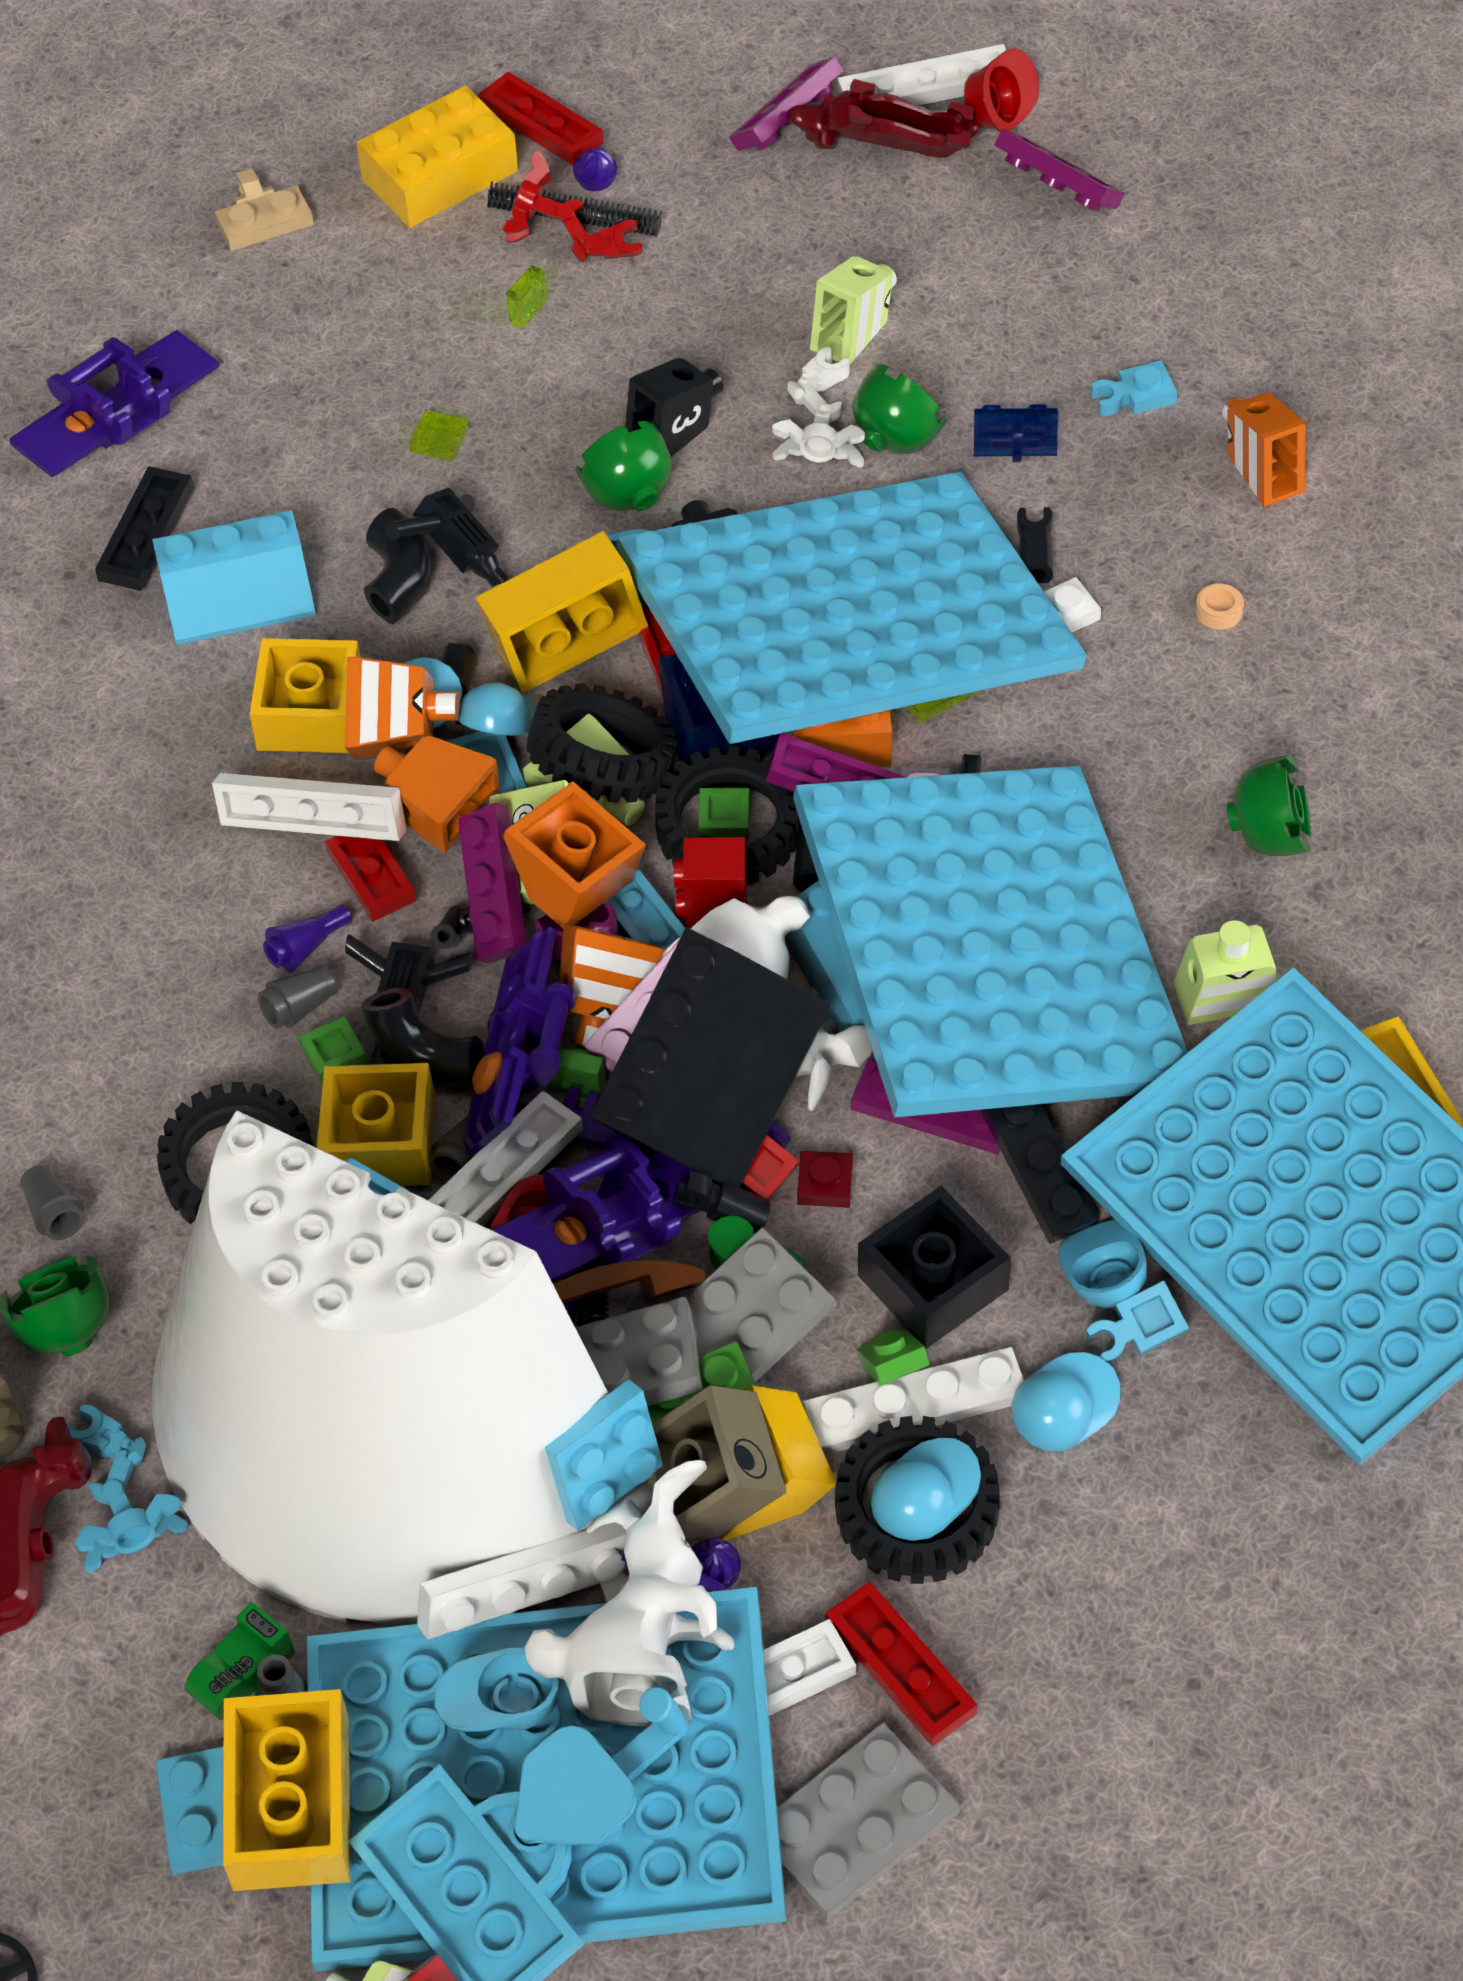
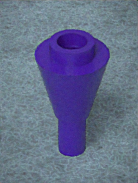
M339 905L318 918L311 917L268 927L265 931L266 941L263 943L267 959L276 968L283 967L287 972H293L327 938L328 934L351 922L352 918L349 910L344 905Z

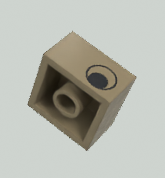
M709 1385L652 1424L663 1466L648 1479L652 1496L654 1484L668 1470L687 1461L701 1460L705 1461L707 1469L674 1501L673 1513L681 1526L685 1539L701 1541L714 1537L718 1538L787 1493L756 1392Z

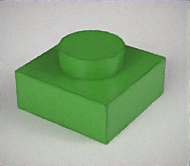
M700 788L699 838L745 837V840H749V788Z
M345 1016L298 1036L300 1048L321 1085H323L324 1066L368 1065L366 1052Z
M559 1048L558 1054L562 1058L559 1072L550 1081L551 1089L567 1093L570 1085L582 1088L581 1097L587 1098L590 1090L601 1092L602 1094L607 1084L604 1058L594 1056L584 1049L568 1050Z
M906 1329L882 1332L872 1339V1343L857 1348L863 1369L880 1386L930 1365L924 1345Z

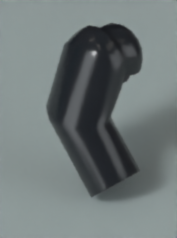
M458 904L447 910L441 922L431 931V940L435 946L441 949H453L461 942L462 933H473L470 907L460 908Z

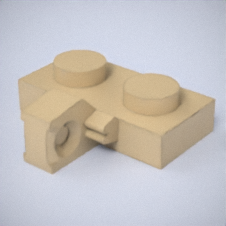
M253 168L236 173L241 195L234 197L235 205L214 211L216 222L230 251L314 225L312 212L298 185L274 192L272 186L262 188Z

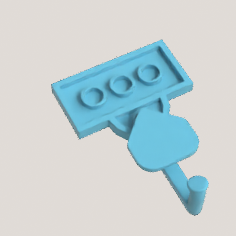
M652 1687L643 1693L639 1703L640 1712L646 1720L653 1723L612 1758L586 1729L578 1726L560 1728L525 1757L519 1792L495 1794L475 1806L439 1764L348 1841L430 1947L439 1955L457 1981H543L585 1945L584 1941L550 1899L565 1882L572 1861L571 1845H597L620 1827L631 1816L636 1805V1791L631 1781L687 1733L688 1721L676 1701L664 1688Z

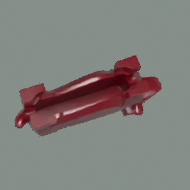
M853 79L850 91H843L836 97L831 93L825 95L820 106L797 105L791 107L786 114V119L803 130L806 139L815 143V146L820 149H834L836 140L844 136L862 142L912 151L926 156L947 158L961 148H968L971 138L977 134L979 129L977 123L970 124L973 120V106L951 101L948 104L947 111H931L892 94H874L875 84Z
M55 1417L48 1422L44 1446L39 1445L33 1448L34 1457L13 1460L0 1469V1637L26 1626L40 1611L43 1598L44 1563L46 1560H51L54 1555L53 1538L43 1522L44 1508L47 1502L55 1494L65 1489L74 1490L81 1488L91 1477L92 1469L89 1451L79 1439L71 1437L64 1417Z

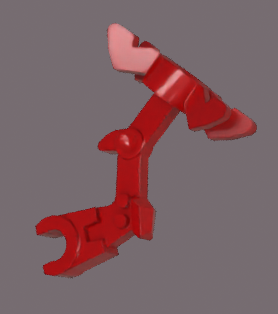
M539 150L534 151L530 161L533 168L526 174L512 209L513 220H507L503 227L507 242H517L530 235L527 217L531 219L534 213L538 212L558 219L564 224L573 240L571 250L581 262L585 261L586 256H604L605 259L638 256L643 252L641 243L628 245L623 241L626 233L638 230L636 220H625L589 235L585 232L575 215L577 211L583 208L582 201L574 199L559 203L541 196L543 186L550 182L552 178L542 153Z

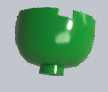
M875 364L857 389L852 405L855 421L865 432V439L862 442L876 453H881L885 449L893 454H912L923 449L934 439L946 423L945 417L937 420L934 416L940 409L939 406L920 386L901 373L895 380L885 374L890 368L889 366Z
M640 421L638 424L641 429L628 432L625 425L615 428L597 439L584 451L581 456L585 461V465L582 468L576 465L575 471L595 502L605 508L616 511L633 509L643 511L653 506L659 500V494L666 487L672 471V461L667 445L655 424Z
M1291 755L1270 758L1252 765L1241 775L1236 784L1235 801L1227 803V815L1232 831L1241 830L1246 843L1258 853L1269 856H1291L1310 852L1311 847L1301 839V831L1311 837L1309 806L1304 785L1297 786L1293 784L1290 773L1299 772V769Z
M86 1256L87 1265L78 1266L75 1257H68L46 1264L18 1279L21 1290L14 1294L11 1299L7 1290L0 1295V1312L5 1323L21 1344L33 1351L48 1354L61 1352L63 1356L78 1354L92 1344L91 1337L96 1335L102 1328L110 1308L108 1285L94 1257Z

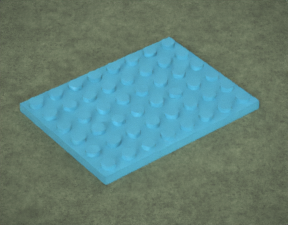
M962 472L622 536L617 539L616 550L628 566L633 582L729 744L1083 669L1087 654Z
M1080 766L796 785L793 796L794 804L894 1118L1133 1096L1138 1094L1188 1053Z
M1294 967L1061 1155V1165L1127 1232L1139 1238L1143 1248L1359 1467L1463 1378V1128Z
M757 1587L708 1592L716 1602L717 1627L723 1629L732 1637L735 1643L733 1650L724 1652L716 1644L700 1640L677 1641L667 1646L666 1655L673 1656L678 1660L687 1683L685 1689L692 1715L688 1731L684 1737L631 1781L636 1791V1805L631 1816L620 1827L597 1845H571L572 1861L565 1882L550 1899L584 1943L787 1921L760 1602ZM604 1604L506 1614L428 1640L417 1624L307 1636L308 1692L341 1689L349 1717L350 1839L439 1764L475 1806L495 1794L519 1792L525 1757L560 1728L578 1726L586 1729L595 1737L611 1758L647 1727L625 1726L590 1719L573 1706L565 1680L560 1678L557 1703L554 1709L543 1722L525 1730L507 1731L497 1728L487 1731H462L453 1729L441 1722L435 1710V1690L442 1675L454 1663L469 1657L505 1648H525L533 1630L552 1629L557 1636L567 1637ZM676 1612V1614L683 1618L698 1621V1617L692 1612ZM352 1846L351 1882L311 1885L312 1964L316 1972L371 1966L375 1961H384L390 1964L420 1961L437 1955Z

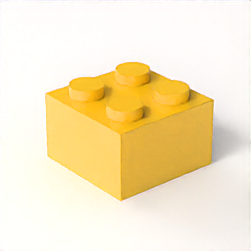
M261 638L249 714L257 751L349 753L345 748L347 657H361L358 641Z
M428 1063L324 1066L317 1148L343 1161L351 1157L399 1186L430 1185L431 1168L429 1159L434 1140L436 1095Z

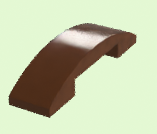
M640 1260L592 1268L572 1275L553 1285L562 1303L566 1304L640 1281L647 1302L696 1287L707 1280L704 1269L671 1261Z

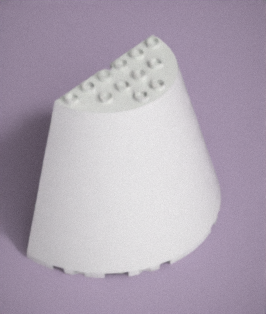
M236 1110L226 1126L215 1151L157 1350L152 1382V1417L157 1448L174 1495L180 1498L182 1508L190 1518L191 1524L203 1540L206 1539L217 1550L221 1559L246 1580L279 1600L307 1612L347 1623L348 1618L374 1622L375 1627L385 1628L401 1626L403 1624H417L419 1589L422 1582L587 1530L595 1519L579 1531L566 1522L545 1446L566 1432L593 1405L609 1393L537 1252L399 1187L395 1192L386 1195L376 1194L368 1187L371 1180L369 1172ZM648 1480L637 1485L611 1505V1507L625 1500L632 1499L644 1515L652 1503V1493Z

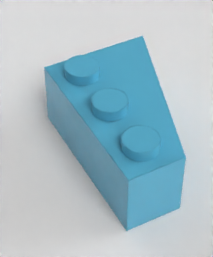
M817 881L796 896L805 903L810 917L802 929L789 932L785 936V941L809 985L816 988L821 998L832 1003L827 1017L828 1019L832 1017L839 1032H842L853 1025L865 1024L820 882Z

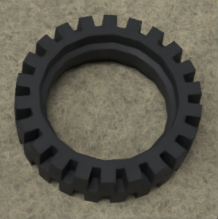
M576 684L573 690L569 685L560 686L558 691L555 689L549 690L546 696L543 695L540 698L530 725L526 749L530 753V760L533 764H539L538 770L544 776L553 774L552 782L565 780L571 783L573 781L582 790L588 791V795L595 800H599L601 795H606L608 802L619 803L622 796L627 803L637 802L638 797L643 800L651 798L653 793H657L658 787H662V779L670 771L677 747L676 732L674 728L669 727L670 722L665 716L657 717L658 710L651 705L644 708L641 707L643 700L634 696L630 700L623 698L625 692L614 689L613 694L606 693L604 686L595 685L593 691H590L586 684ZM589 713L615 740L627 745L638 755H614L595 750L576 741L566 731Z
M717 746L708 748V758L704 759L700 751L690 754L689 765L683 760L675 764L674 774L667 772L662 779V787H658L655 803L656 834L666 860L672 859L673 865L674 858H683L684 838H693L684 831L680 822L683 807L693 796L700 794V788L734 785L753 789L769 798L775 806L777 814L774 826L765 836L745 845L747 884L757 883L759 872H762L768 878L776 873L777 864L784 867L790 860V852L795 853L797 849L800 819L793 800L794 791L765 781L771 756L767 755L760 761L759 750L752 748L748 749L745 756H741L740 746H729L728 755H721L720 748Z
M232 1082L230 1093H224L222 1084L211 1087V1098L206 1099L204 1094L199 1091L191 1096L192 1108L182 1102L175 1109L176 1120L168 1117L163 1126L165 1135L159 1136L157 1162L161 1181L170 1204L175 1211H180L184 1220L190 1224L196 1220L204 1192L191 1182L187 1174V1157L190 1150L207 1132L228 1124L236 1110L314 1147L308 1123L303 1113L300 1114L298 1106L291 1099L285 1101L283 1093L274 1088L267 1095L265 1086L262 1084L253 1083L250 1092H246L243 1082Z
M912 1416L900 1417L899 1426L893 1428L890 1420L878 1424L876 1435L870 1430L866 1431L860 1436L859 1446L857 1447L852 1444L846 1452L845 1463L841 1462L835 1486L837 1525L840 1527V1534L845 1545L850 1544L851 1553L858 1561H861L863 1558L866 1559L867 1568L876 1574H879L882 1569L886 1570L888 1579L900 1582L902 1575L910 1576L911 1584H923L924 1576H932L934 1582L946 1580L948 1571L953 1570L955 1575H958L967 1569L969 1560L975 1563L983 1555L984 1546H989L994 1537L1000 1509V1488L994 1463L990 1464L989 1453L983 1445L976 1448V1440L973 1435L968 1431H965L961 1436L957 1434L956 1424L945 1421L942 1428H938L935 1424V1417L923 1416L922 1425H914ZM935 1438H955L969 1445L978 1458L981 1480L978 1494L972 1500L970 1513L964 1525L954 1534L931 1543H904L882 1534L870 1523L863 1507V1491L871 1475L881 1466L901 1458L918 1444Z

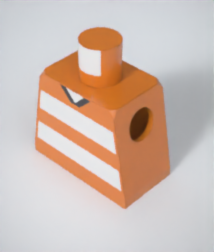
M1262 393L1246 400L1241 397L1230 400L1222 411V416L1227 422L1228 456L1263 507L1305 492L1306 423L1271 393Z
M347 657L345 748L355 759L377 757L381 750L387 746L399 752L409 751L422 737H433V721H459L460 696L458 691L434 692V680L426 668L361 657Z
M565 923L559 983L568 985L575 990L576 1001L570 1012L582 1014L575 1043L584 1045L663 958L662 955L666 950L665 948Z

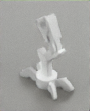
M829 347L823 348L802 368V376L797 383L788 381L787 390L796 404L805 405L815 417L814 422L803 430L790 419L779 421L772 425L774 435L783 439L791 437L773 452L774 460L786 459L791 454L795 456L803 455L806 459L817 463L827 462L832 458H836L838 460L848 459L851 465L857 467L864 466V458L853 444L862 442L865 439V432L852 424L836 432L830 426V423L841 416L842 402L838 401L827 404L817 393L819 391L823 392L836 383L848 378L850 374V360L845 357L839 363L831 364L832 349Z

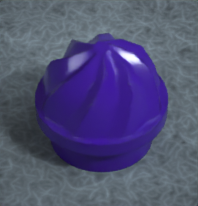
M589 147L586 152H580L579 158L573 165V174L576 181L588 191H602L608 188L615 179L617 165L611 155L602 147L594 149Z
M714 1537L701 1540L691 1548L703 1566L702 1573L724 1584L723 1590L728 1589L736 1582L741 1571V1560L739 1553L730 1543Z

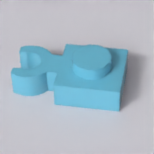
M1162 360L1118 371V382L1108 379L1095 381L1091 384L1090 392L1092 399L1103 396L1109 397V399L1099 401L1100 416L1116 414L1122 406L1129 405L1133 414L1176 404L1178 395Z
M1162 1281L1116 1304L1115 1310L1121 1320L1117 1322L1110 1320L1096 1321L1088 1327L1086 1335L1088 1339L1101 1333L1112 1337L1114 1341L1113 1348L1099 1355L1107 1363H1111L1121 1356L1125 1345L1133 1342L1138 1354L1141 1356L1187 1333L1189 1327L1165 1281Z

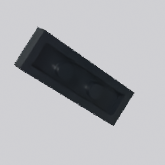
M148 466L95 568L98 581L142 591L157 562L152 539L170 536L194 489L191 475Z
M1041 1104L980 1110L1049 1244L1098 1223L1100 1217L1085 1188L1061 1165V1155L1065 1153V1150Z

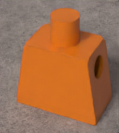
M432 736L422 737L407 755L387 746L381 750L374 763V772L386 778L384 786L399 788L406 825L445 854L460 837L458 818L486 807L490 796L496 795L500 790L497 760L495 758Z

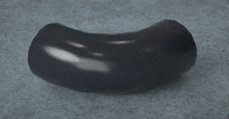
M387 508L380 512L370 524L366 534L368 546L381 556L384 561V567L381 573L364 587L365 598L372 610L389 624H394L405 616L423 596L432 566L424 535L395 541L387 537L385 533L387 523L409 519L395 508Z
M394 988L373 994L362 1002L361 1007L365 1021L379 1049L395 1064L428 1063L434 1086L474 1088L472 1086L473 1074L484 1052L483 1043L478 1036H445L432 1030L421 1019L415 1007L412 993L408 989Z

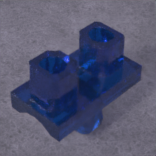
M1046 404L1029 405L1028 408H1002L1000 405H983L981 409H974V457L1011 456L1012 463H1021L1022 456H1057L1058 408H1048Z

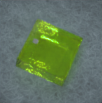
M531 265L506 292L510 324L523 329L548 301L544 270Z
M424 410L409 442L410 452L454 462L469 430L468 419Z

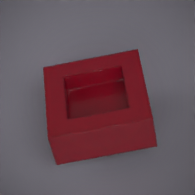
M800 1151L797 1205L850 1208L853 1153Z

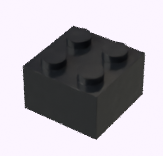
M942 1185L858 1243V1277L910 1333L924 1345L925 1349L1009 1290L1011 1257Z

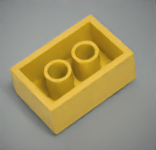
M466 85L356 142L361 179L408 228L489 187L491 181L495 184L518 171L515 134Z
M604 531L577 543L575 546L544 562L538 563L531 569L475 597L497 655L521 694L640 633V630L648 627L629 568Z
M341 1689L224 1698L223 1866L232 1890L246 1891L351 1882V1844L348 1842L350 1840L349 1717Z

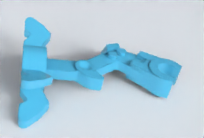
M82 1405L79 1409L82 1419L91 1424V1426L83 1431H78L68 1426L71 1437L79 1439L89 1453L114 1459L106 1483L89 1484V1489L94 1499L102 1504L109 1505L114 1517L108 1522L106 1528L86 1524L75 1541L79 1551H88L84 1568L87 1573H93L102 1566L103 1558L115 1557L119 1553L131 1554L147 1547L154 1538L161 1537L168 1529L177 1534L186 1532L189 1529V1525L185 1519L174 1514L181 1508L180 1498L174 1495L156 1494L146 1511L131 1507L125 1494V1489L133 1468L141 1465L146 1449L144 1439L139 1437L133 1441L124 1433L120 1423L100 1412L92 1405Z

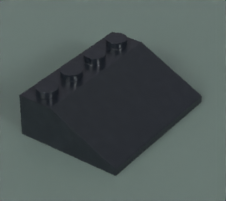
M686 927L590 1117L598 1124L622 1136H627L631 1140L695 1172L702 1173L719 1184L724 1181L741 1188L832 1003L733 949Z

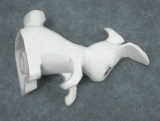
M780 896L772 899L762 907L750 906L733 898L711 910L691 929L733 949L787 979L789 952L785 944V936L791 931L802 929L810 915L805 903L796 896ZM681 936L664 951L662 955L663 957L676 944V942L681 938ZM853 1025L835 1035L828 1034L823 1028H820L796 1076L811 1074L808 1091L809 1111L815 1109L825 1093L829 1082L831 1066L841 1064L859 1068L870 1058L872 1047L865 1025Z
M687 1461L668 1470L654 1484L652 1503L644 1515L632 1499H629L611 1507L587 1528V1533L590 1534L605 1524L616 1522L623 1526L625 1531L624 1554L630 1574L627 1584L618 1595L594 1611L567 1637L557 1636L552 1629L533 1630L525 1645L526 1660L532 1671L546 1678L565 1680L573 1706L590 1719L625 1726L648 1727L653 1722L646 1720L642 1716L639 1707L640 1699L649 1688L661 1687L668 1691L670 1696L676 1701L689 1725L692 1715L685 1689L687 1683L678 1660L673 1656L666 1655L667 1646L677 1641L700 1640L716 1644L724 1652L734 1649L735 1643L732 1637L723 1629L717 1627L716 1602L703 1586L698 1585L703 1566L687 1543L681 1526L673 1513L674 1501L707 1469L705 1461ZM676 1612H692L698 1617V1621L683 1618L676 1614Z

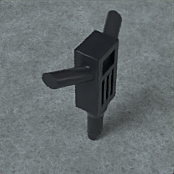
M449 487L432 493L423 498L412 514L413 518L389 522L385 526L387 537L393 541L429 534L462 573L472 570L474 574L486 579L492 587L510 579L500 568L497 556L494 554L499 547L498 543L471 513L475 503L469 494H463L458 498Z
M350 934L347 935L345 943V953L381 977L377 993L394 988L408 989L412 993L418 1013H420L428 985L469 972L473 963V952L434 964L432 949L427 946L391 942L386 959ZM376 1043L370 1065L392 1064V1060L379 1049Z

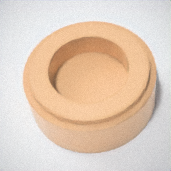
M1224 583L1210 584L1201 589L1197 595L1195 613L1198 620L1207 627L1213 629L1231 628L1243 616L1244 598L1240 591L1231 585Z

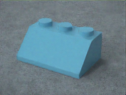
M292 510L152 539L176 645L316 616Z

